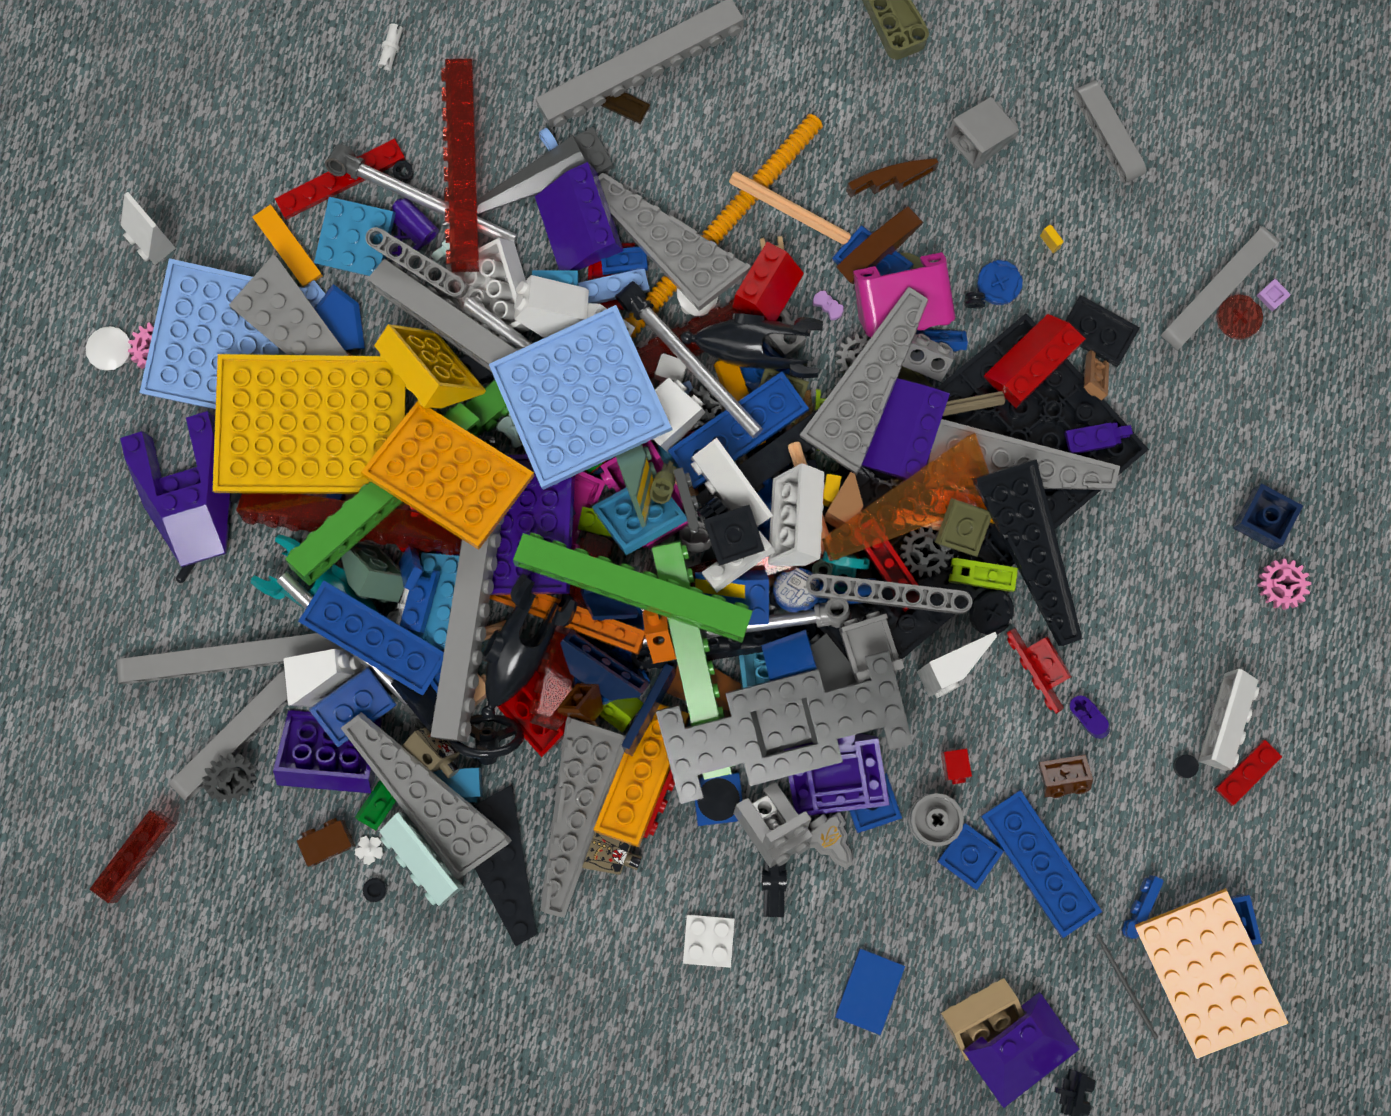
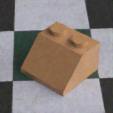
M850 472L824 517L825 522L846 534L849 533L850 529H856L864 516L861 513L863 502L854 473Z

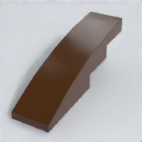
M935 158L890 165L849 182L846 192L852 198L870 187L875 195L892 184L899 191L935 171L939 162Z
M907 206L864 240L836 268L851 284H854L853 271L874 267L887 254L892 255L924 222Z

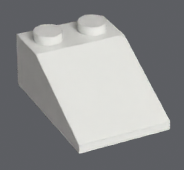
M128 192L124 194L121 226L126 233L123 236L131 245L136 243L140 249L137 252L146 262L150 259L156 265L176 248Z

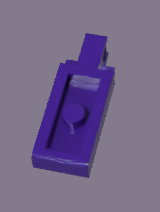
M1106 423L1068 430L1065 432L1069 453L1078 454L1115 447L1117 444L1122 443V438L1130 437L1133 432L1131 425L1118 427L1117 423Z

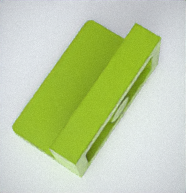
M638 698L617 699L603 705L604 709L600 716L623 733L644 703Z

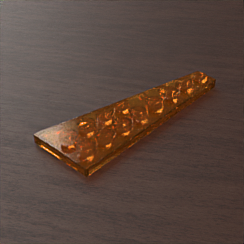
M974 433L963 438L823 537L822 541L829 561H834L944 519L951 498L974 506L984 504L972 478L989 473L976 434Z

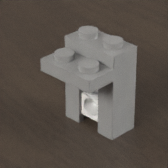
M776 782L764 788L765 795L751 803L749 798L736 804L733 813L770 868L776 864L778 866L785 864L789 861L790 856L795 853L799 855L810 848V842L813 837L808 830L811 818L805 811L798 815ZM758 809H766L769 814H762Z

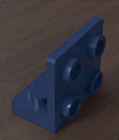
M582 588L580 590L593 620L602 621L606 619L638 617V611L635 606Z

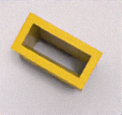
M826 475L823 505L828 508L839 492L841 476Z

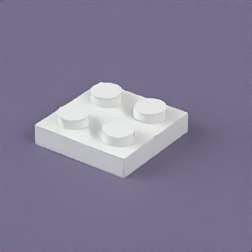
M687 915L683 964L731 968L735 919Z

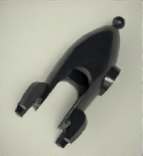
M733 313L730 320L710 325L696 334L684 331L680 338L683 344L688 345L694 342L701 350L727 364L755 369H790V373L794 377L817 378L819 368L807 367L808 360L767 356L763 351V342L770 334L810 337L811 330H823V321L815 318L800 317L795 320L794 325L765 320V316Z
M522 574L511 590V599L516 607L508 617L502 630H496L492 634L483 653L482 660L487 662L485 692L488 705L482 708L481 714L486 719L493 718L496 706L506 703L528 684L547 652L556 626L565 627L569 625L577 609L578 602L573 600L572 596L564 594L559 604L553 602L534 637L529 639L519 638L520 629L536 596L531 591L535 582L530 580V576Z

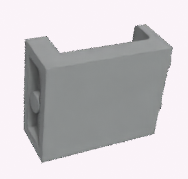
M877 611L866 615L867 620L858 622L857 618L843 622L844 627L839 629L856 683L871 679L865 656L888 650L894 671L904 668L902 659L899 660L887 623V614L880 615V612Z

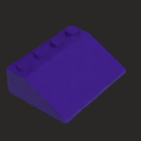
M588 162L568 170L535 196L559 270L578 271L601 261L603 258H608L624 251L598 174Z
M897 378L862 466L915 484L921 483L950 393Z
M288 710L273 769L277 785L360 793L372 792L375 772L350 740L337 747L311 712ZM378 718L377 720H375V721L373 722V723H375L380 729H381L382 718Z

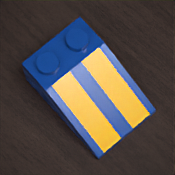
M748 570L717 593L704 578L702 572H695V588L702 590L703 594L711 597L713 594L719 595L726 599L725 602L734 605L735 602H739L749 606V610L753 612L748 625L769 624V578L766 570Z

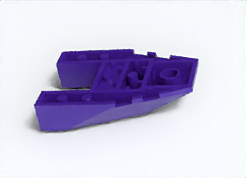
M208 411L186 417L197 467L166 477L161 475L154 441L151 436L141 431L120 438L124 458L142 504L181 567L227 553L229 530L227 522L228 511L231 508L230 493L213 492L215 416Z

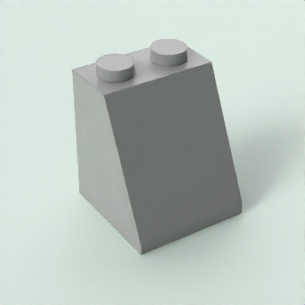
M990 97L954 118L947 138L976 170L1016 139L1019 129L1016 121L1004 113L1001 104L995 102Z

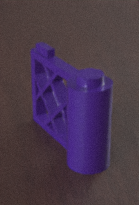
M400 198L395 201L392 211L396 213L394 223L398 226V236L394 237L400 241L411 239L416 244L413 249L419 251L424 245L429 244L436 238L439 228L409 199ZM398 246V251L392 252L393 256H400L402 254V246Z

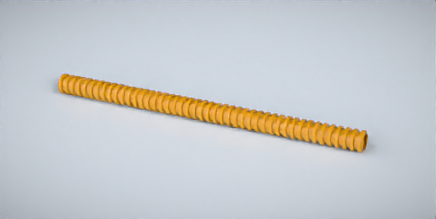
M808 114L806 116L807 119L802 120V124L797 126L798 129L793 130V134H790L788 137L789 139L784 140V144H781L779 147L780 149H776L775 154L771 155V159H767L766 164L762 165V169H758L757 174H754L751 180L769 189V185L774 183L773 180L778 179V175L783 173L782 170L787 169V165L792 163L791 160H795L796 155L800 154V150H804L805 145L809 144V140H812L814 135L818 134V130L823 128L821 120L813 114ZM740 190L739 195L736 194L734 196L735 200L732 199L730 205L725 206L726 210H722L721 215L716 216L717 220H713L712 225H708L707 230H704L702 232L703 235L700 236L708 241L715 242L718 246L719 241L724 239L723 236L728 235V230L731 231L733 225L737 224V220L742 219L741 215L744 216L746 210L751 209L750 205H754L756 203L755 200L759 199ZM663 276L661 278L662 281L656 283L657 287L654 286L652 292L647 293L648 297L646 300L653 303L652 310L656 313L659 312V307L664 306V302L669 301L668 297H672L673 292H677L676 286L667 276ZM630 312L629 318L624 320L635 327L631 334V338L634 339L636 333L641 332L640 328L645 327V322L643 319L636 320L633 316L634 313Z

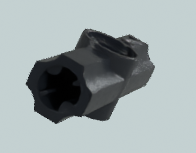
M764 860V869H762V891H764L763 917H784V892H786L787 887L785 864L781 866L776 864L770 868Z

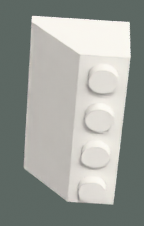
M717 438L692 456L691 460L693 463L690 465L698 476L702 474L707 482L704 484L712 495L714 493L718 495L728 511L750 505L757 527L773 516Z
M801 463L773 478L771 505L773 516L770 521L769 543L773 546L774 552L768 556V565L806 566L820 559L822 511L824 507L823 490L825 486L824 471Z
M1236 669L1224 674L1198 762L1224 771L1232 770L1238 763V747L1244 742L1246 736L1244 727L1252 716V709L1250 707L1252 701L1257 698L1259 693V687H1257L1259 680L1244 670Z

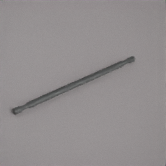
M1100 934L1096 935L1095 937L1100 942L1103 951L1146 1026L1150 1029L1154 1040L1159 1038L1107 946L1103 943Z

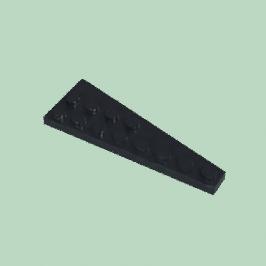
M1037 459L972 478L973 484L1058 646H1065L1082 640Z

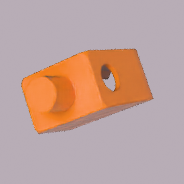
M644 610V633L653 664L677 659L668 618ZM657 636L663 637L665 639L664 642L658 644Z

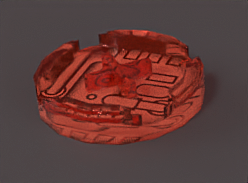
M1240 294L1231 296L1222 302L1218 308L1216 319L1218 327L1225 335L1233 339L1242 340L1256 334L1262 326L1263 313L1259 304L1253 301L1254 299Z

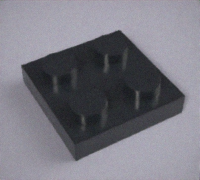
M750 505L703 520L718 566L765 551Z

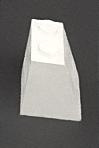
M531 275L526 281H521L516 288L517 297L514 304V319L543 338L587 319L589 290L584 287Z
M670 378L666 379L655 389L673 430L653 440L667 453L706 413L702 408L704 403L695 395L692 397L688 396L685 393L687 388L679 380L673 382Z
M339 649L283 658L288 706L312 707L357 675L361 662L347 650Z

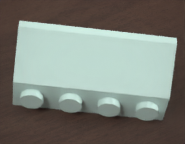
M396 813L379 831L382 834L380 839L388 849H394L398 854L395 856L398 863L403 868L406 866L412 872L410 875L411 879L418 887L420 885L424 887L427 891L425 896L432 905L442 906L464 888L406 813Z

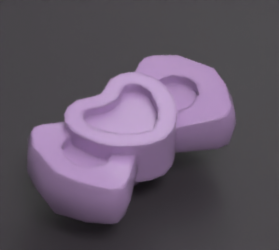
M820 291L814 295L813 306L821 307L823 312L828 313L830 320H837L842 316L844 312L843 305L833 300L826 291Z

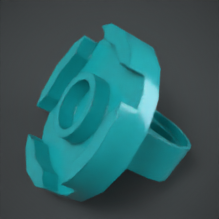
M824 550L822 559L833 564L831 575L839 576L846 574L847 577L855 578L857 568L869 569L870 564L869 558L862 557L858 559L854 554L838 551L829 552ZM836 583L834 586L835 589L841 592H846L848 589L847 585L839 587Z

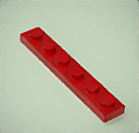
M395 138L356 157L365 159V165L381 172L393 167L398 161L406 160ZM328 171L274 199L287 220L329 199V197H333L365 181V179L358 177L355 180L347 173L343 176H335Z

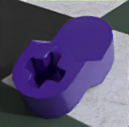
M1080 695L1071 700L1070 710L1073 716L1091 736L1101 739L1109 734L1110 725L1108 720L1087 697Z

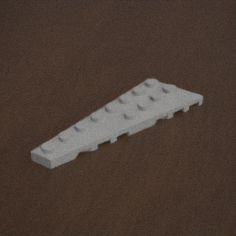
M605 173L598 176L612 218L698 311L748 274L751 269L748 263H743L735 258L734 254L727 253L719 248L715 242L703 238L697 231L672 215L668 216L660 211L659 207L649 204L640 195L633 194L624 188V185Z
M274 254L229 304V307L286 355L348 356Z
M910 287L907 288L800 434L802 439L856 475L863 464L928 304L926 297Z
M941 419L928 458L922 485L933 487H975L972 478L1037 459L1044 489L1113 490L1116 486L1120 466Z
M360 713L341 727L348 739L456 880L512 841L508 835L363 713Z
M567 717L540 908L544 913L565 918L595 833L593 829L624 754L621 744L626 735L571 717Z

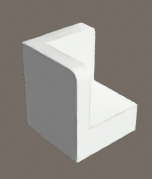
M663 353L656 368L654 379L664 382L670 378L673 382L679 380L682 383L687 367L679 358Z

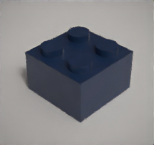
M1261 483L1251 491L1233 529L1275 550L1283 546L1303 505Z

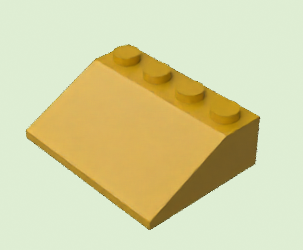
M388 324L374 345L379 351L380 357L389 363L393 368L392 371L403 380L405 387L417 397L418 403L425 408L441 409L483 395L486 392L485 388L445 341L431 330Z

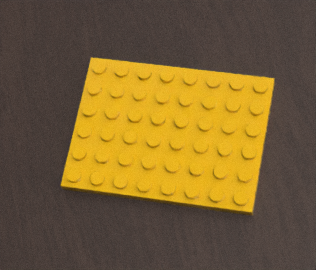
M218 354L213 492L358 494L363 485L371 482L362 476L361 471L406 416L405 383L392 371L393 368L380 356Z

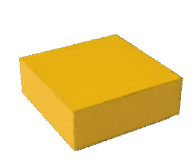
M1052 225L1044 228L1040 235L1052 253L1058 251L1064 243V240Z

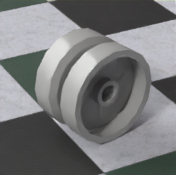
M938 793L922 796L916 800L908 811L907 819L909 830L914 838L924 845L935 847L950 844L958 838L963 829L964 821L962 810L957 802L947 795ZM933 815L938 818V823L935 825L932 824L933 818L931 816Z

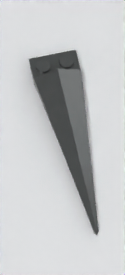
M592 127L575 137L571 136L463 210L479 215L535 196L565 172L586 162L596 170L598 176L614 168ZM449 218L442 225L449 226L457 222Z

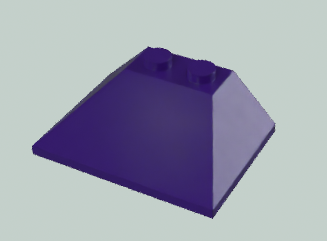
M858 733L839 738L837 741L843 760L842 763L788 776L793 805L797 814L800 815L806 811L808 815H817L890 805L879 737ZM813 742L784 749V751L813 744Z
M1040 992L1021 1006L1025 1015L990 1042H987L981 1036L963 1050L1003 1108L1080 1050Z

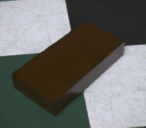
M625 92L618 97L611 95L606 97V102L601 105L640 125L650 108L649 103Z

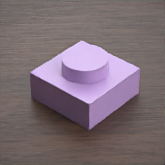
M1274 279L1257 297L1273 312L1291 294Z

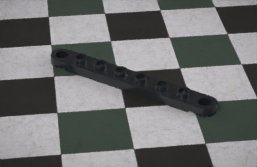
M811 623L747 632L742 643L724 636L709 637L707 639L710 651L706 652L707 659L711 661L739 655L763 652L761 645L803 630H807L810 633L808 637L811 640L816 636V627ZM648 646L641 647L639 655L635 653L631 655L633 666L641 669V671L644 669L647 671V669L651 668L661 669L666 664L672 667L678 666L677 659L653 664ZM643 655L644 657H649L647 661L638 660V658H640V656L643 657Z

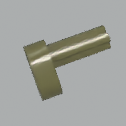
M671 461L668 464L664 463L661 471L656 473L650 497L656 503L664 504L671 498L675 485L673 470L677 468L673 466Z

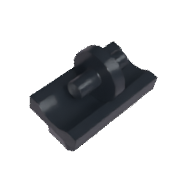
M1069 1069L1067 1079L1063 1080L1062 1088L1055 1087L1054 1092L1061 1094L1059 1101L1062 1104L1061 1113L1069 1116L1090 1115L1091 1105L1090 1102L1084 1100L1085 1091L1091 1093L1094 1091L1096 1081L1088 1077V1074Z

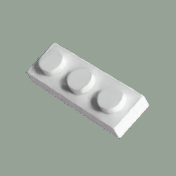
M760 531L759 534L765 551L718 566L716 562L702 572V575L716 593L774 552L773 546Z

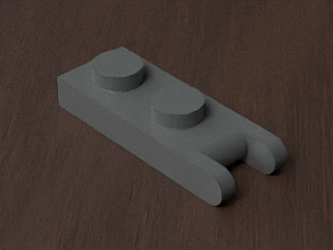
M682 467L673 471L690 531L695 534L699 531V523L695 510L699 507L696 496H691L688 487H692L689 473L684 474Z

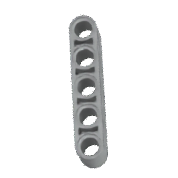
M1093 80L1073 91L1074 99L1120 180L1123 183H1127L1146 173V165L1100 84Z
M373 227L367 231L365 236L367 244L379 253L455 299H460L466 295L467 284L459 276L378 227ZM377 234H382V242L378 245H374V236ZM402 246V254L394 257L392 254L394 247ZM415 258L422 259V265L418 269L412 268V261ZM434 270H441V278L437 281H432V272ZM454 282L461 283V289L457 293H452L450 290Z

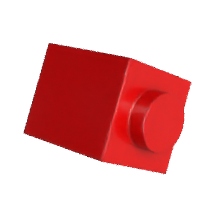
M967 748L941 753L945 781L952 780V785L966 783V778L972 777Z

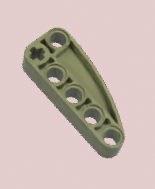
M862 0L890 58L894 60L902 59L925 48L929 31L911 0ZM876 6H881V7H883L884 9H883V10H878V9H876L875 7H876ZM885 25H890V26H892L893 28H892V29H887V28H885L884 26H885ZM913 36H919L922 40H916Z

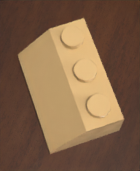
M1004 978L992 983L980 992L972 994L967 999L941 1013L965 1061L969 1059L963 1050L981 1036L987 1042H990L1024 1016L1018 997Z

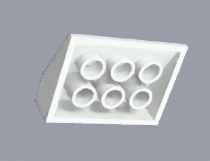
M497 238L446 265L447 270L459 276L467 284L466 295L458 299L462 312L464 311L463 300L467 297L478 296L482 300L481 304H484L488 311L518 333L522 334L531 330L514 319V304L517 297L516 288L521 281L526 280L513 241ZM452 283V286L455 288L456 293L459 292L461 289V283Z
M996 632L939 657L918 670L917 673L928 696L935 695L936 698H939L960 687L958 682L967 676L996 639Z

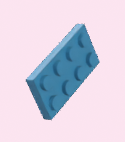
M422 553L420 561L421 566L424 568L422 576L431 578L433 570L440 571V577L425 632L421 633L413 630L410 632L440 650H444L459 556Z

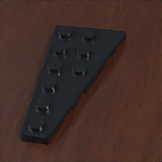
M510 785L473 806L512 840L508 845L474 869L516 947L537 935L513 785Z

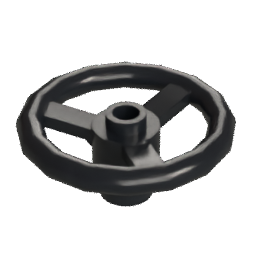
M480 714L471 716L470 736L475 738V748L468 747L459 741L449 740L455 751L468 757L477 758L478 762L483 765H491L497 761L498 757L508 755L519 748L524 741V729L516 720L506 716L494 715L493 718L486 719ZM494 721L508 728L496 732L491 728L480 730L474 725L481 722ZM515 735L510 743L499 747L501 740Z

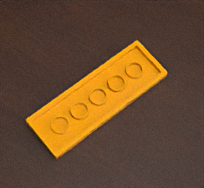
M660 704L657 710L668 708V706ZM681 711L686 727L690 716L689 713ZM656 713L633 756L624 752L593 829L596 833L636 847H640L670 770Z

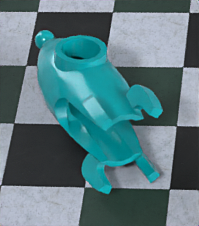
M281 534L275 538V542L286 549L282 553L285 556H288L294 547L300 545L298 541ZM334 564L315 581L312 589L308 591L314 596L323 580L378 612L370 598L362 599L355 595V591L348 585L345 570ZM255 575L251 578V584L264 594L275 599L288 597L291 601L305 609L277 582L278 579L270 575L268 581Z

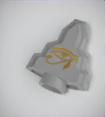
M840 812L829 818L822 814L809 824L810 832L813 835L810 848H815L820 855H829L834 863L847 869L853 864L851 850L846 844L848 837L844 829L846 822Z

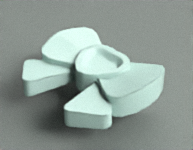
M509 413L507 417L498 422L496 430L504 433L511 440L512 447L517 448L522 444L519 441L518 432Z

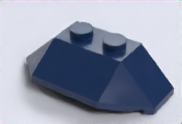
M571 630L560 643L570 674L582 683L599 684L601 696L608 700L640 697L650 684L640 670L633 666L631 662L597 639Z

